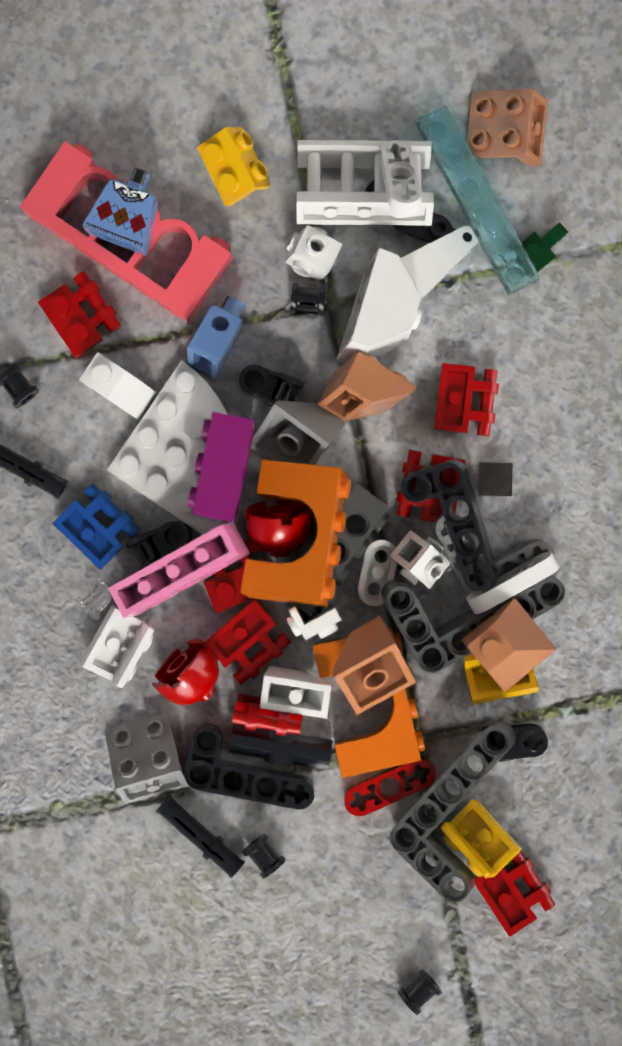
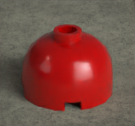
M265 501L248 506L245 509L248 536L258 548L270 552V556H289L290 551L298 549L308 540L312 529V509H309V506L276 501L278 506L266 507Z
M199 638L186 642L190 647L183 653L178 648L163 661L154 675L158 683L152 682V686L174 704L182 706L194 704L198 701L204 702L216 690L215 684L219 676L218 660L213 651Z

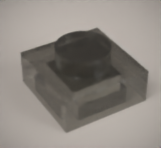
M479 462L477 496L511 497L513 463Z

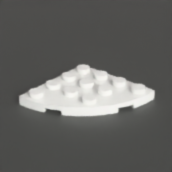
M181 360L107 471L204 535L221 524H229V522L195 516L192 514L193 508L188 507L191 487L198 486L200 476L194 473L198 452L204 453L206 442H204V439H201L205 419L211 420L212 412L227 414L209 384L194 369Z

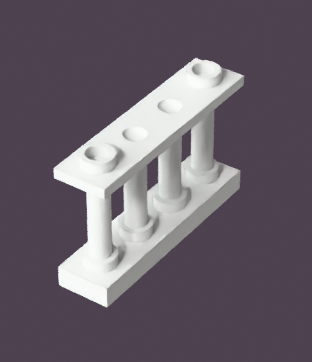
M298 140V168H307V191H297V224L431 226L434 193L422 192L421 169H429L432 142L403 141L411 147L422 194L420 211L414 216L401 217L395 215L390 210L380 165L381 147L388 141ZM321 168H341V192L321 191ZM354 168L374 169L375 192H354ZM406 194L401 195L404 200H407Z

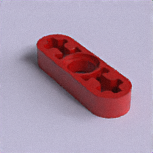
M421 757V761L392 767L349 787L344 795L345 807L354 816L360 817L428 788L435 780V768L424 757ZM418 764L422 768H429V771L425 773L426 780L420 782L418 777L410 779L408 782L412 787L405 789V783L398 772L405 770L407 777L415 772L414 766ZM387 777L395 778L399 782V790L392 796H387L380 790L382 780ZM374 784L375 792L381 801L375 803L372 796L364 801L365 807L361 809L357 804H350L354 800L353 793L359 791L361 796L371 793L368 786Z

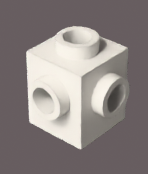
M307 225L300 233L294 232L285 248L290 252L285 263L292 266L293 271L304 277H312L320 282L330 272L342 244L329 237V234L324 229Z
M411 530L390 555L403 568L399 574L414 586L420 581L429 589L450 564L441 554L444 550L441 545L430 537L424 540Z

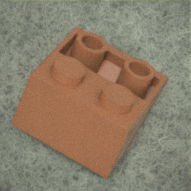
M358 351L333 372L317 405L346 422L388 411L412 394L416 386L408 382L407 378L401 373L391 371L379 364L378 360L372 355H365Z

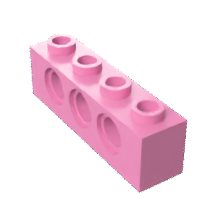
M221 524L108 589L123 618L139 616L249 555L250 552L235 524Z

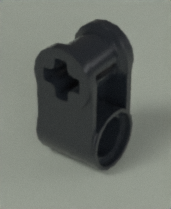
M255 364L245 367L239 376V386L242 392L251 398L264 402L270 407H273L277 400L295 401L299 389H302L305 383L296 378ZM254 372L262 376L264 383L259 389H249L245 385L244 379L249 373ZM288 387L285 399L281 400L285 388Z
M170 521L126 543L128 549L133 550L141 565L139 569L141 570L191 542L193 534L191 528L186 523ZM175 526L181 528L184 533L182 543L177 546L171 544L168 540V532Z
M532 723L510 725L515 732V743L499 762L542 755L548 747V739L544 730L537 724ZM489 726L482 727V732ZM492 731L490 733V740L496 747L505 746L506 739L501 732ZM530 732H534L537 738H541V741L535 742L534 748H529L528 743L523 742V740L528 739Z

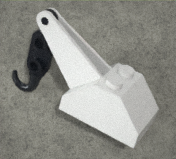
M374 180L367 185L365 192H375ZM434 212L431 226L392 225L398 232L429 244L402 258L395 253L381 248L378 249L363 272L336 361L344 364L358 351L376 358L395 349L403 339L407 340L412 329L416 330L421 320L422 310L418 309L420 301L476 246L479 239L476 230L469 226L454 229L446 217Z

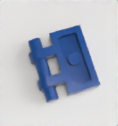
M92 483L84 491L92 502L85 508L75 499L52 524L96 567L102 570L124 548V545L116 536L123 530L132 539L141 529L132 521L133 517L127 511L123 513L111 501L112 496L107 491H101ZM100 510L114 521L108 529L94 517Z

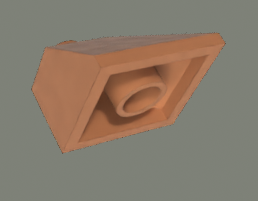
M514 597L461 639L504 692L557 650Z
M380 616L349 633L332 671L356 715L416 683Z

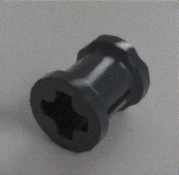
M293 283L290 313H296L297 310L317 312L318 316H323L326 286H320L317 289L299 287L298 283Z
M18 364L12 365L0 374V386H3L14 400L12 404L15 408L24 406L39 393L37 386H32L21 373L22 368Z
M266 833L257 837L242 851L243 855L249 856L260 869L262 879L271 875L286 861L283 855L279 856L268 843Z
M424 969L419 971V977L406 989L401 988L398 991L403 1002L416 1015L421 1013V1007L434 995L439 996L443 993L435 980Z

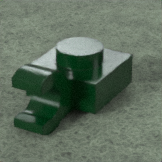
M560 222L543 238H540L534 231L512 250L508 256L530 280L555 259L556 255L551 251V248L561 241L568 231Z

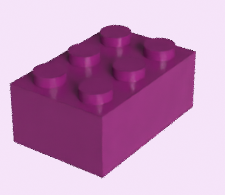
M212 412L211 420L205 419L201 439H204V442H206L205 452H198L194 473L200 475L198 486L191 487L188 499V507L193 508V515L236 524L256 427L254 420Z

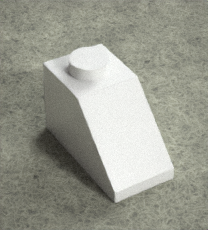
M98 352L79 379L84 385L139 421L158 394Z
M269 666L264 674L260 708L327 719L332 684L300 670Z

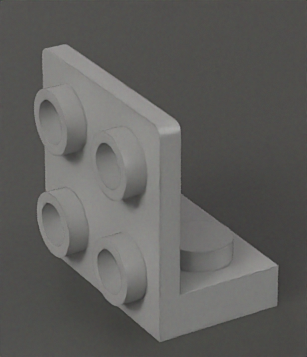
M168 712L105 730L115 790L124 804L189 786L185 780V770L179 761L171 718Z

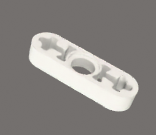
M388 141L381 147L380 165L390 210L395 215L401 217L414 216L420 211L422 193L411 147L403 141ZM403 176V177H407L408 179H406V180H397V179H394L393 177ZM406 194L407 200H404L401 195Z
M552 551L544 552L496 578L489 588L483 591H473L466 597V600L474 614L483 613L552 575L560 566Z

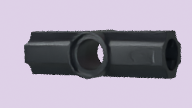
M233 724L229 753L264 758L265 762L284 766H292L294 763L321 769H328L333 743L331 739L286 733V736L275 734L276 731L256 727L254 731L245 729V725Z

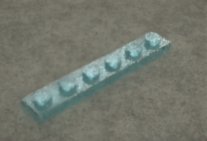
M447 106L417 118L416 127L424 141L432 142L431 154L507 295L509 296L536 283L540 276Z

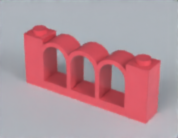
M64 141L21 204L20 208L22 211L187 324H190L232 262V253L228 251L230 245L215 235L212 239L203 235L198 240L195 230L188 223L179 219H165L162 221L157 209L147 256L135 252L128 263L124 262L100 245L103 239L93 235L87 237L62 220L87 184L94 181L108 183L110 179L118 181L109 170L95 165L93 159H91L93 153L79 143L72 146ZM171 232H179L186 235L192 241V250L167 289H164L138 270L164 235Z

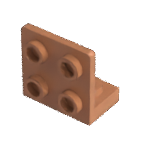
M533 88L473 92L465 156L469 159L516 157L528 166H541L548 100Z

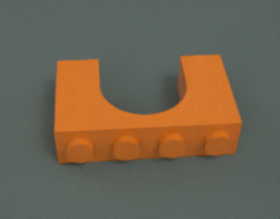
M262 460L257 493L265 500L293 502L309 506L317 520V536L311 549L303 557L290 563L246 559L241 587L242 594L255 599L328 608L329 599H333L336 589V581L332 579L334 565L337 566L339 564L341 547L337 545L339 532L344 531L346 523V513L342 512L344 499L349 498L351 491V480L347 478L348 475L341 468Z
M387 627L400 653L403 652L399 633L393 634L392 628ZM348 636L312 644L320 679L334 676L332 673L333 668ZM405 689L392 696L390 715L379 729L368 734L334 741L342 778L421 761L420 751H425V745L421 731L415 732L412 719L418 718L414 698L407 699Z

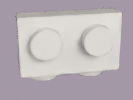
M111 605L79 664L83 668L105 677L116 686L123 688L126 681H130L133 678L137 669L136 663L142 652L147 651L153 641L154 629L148 623L135 616L123 618L119 609Z
M296 605L289 608L291 616L286 619L295 636L297 637L302 634L305 640L316 634L321 639L338 630L336 623L341 621L334 606L305 622Z

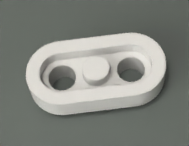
M386 540L372 542L364 554L357 591L360 599L370 606L383 604L381 590L388 581L394 580L397 563L390 555L396 547ZM379 550L387 553V560L384 563H378L375 560V553ZM369 584H379L380 592L374 596L368 593Z

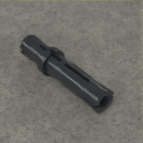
M0 444V467L24 479V484L30 487L35 485L53 495L56 499L62 495L68 480L62 479L46 470L41 462L37 460L32 462Z
M171 795L157 809V813L203 852V858L206 860L210 858L230 878L245 863L244 860L240 859L222 843L224 839L220 835L218 837L214 836L194 816L178 804Z

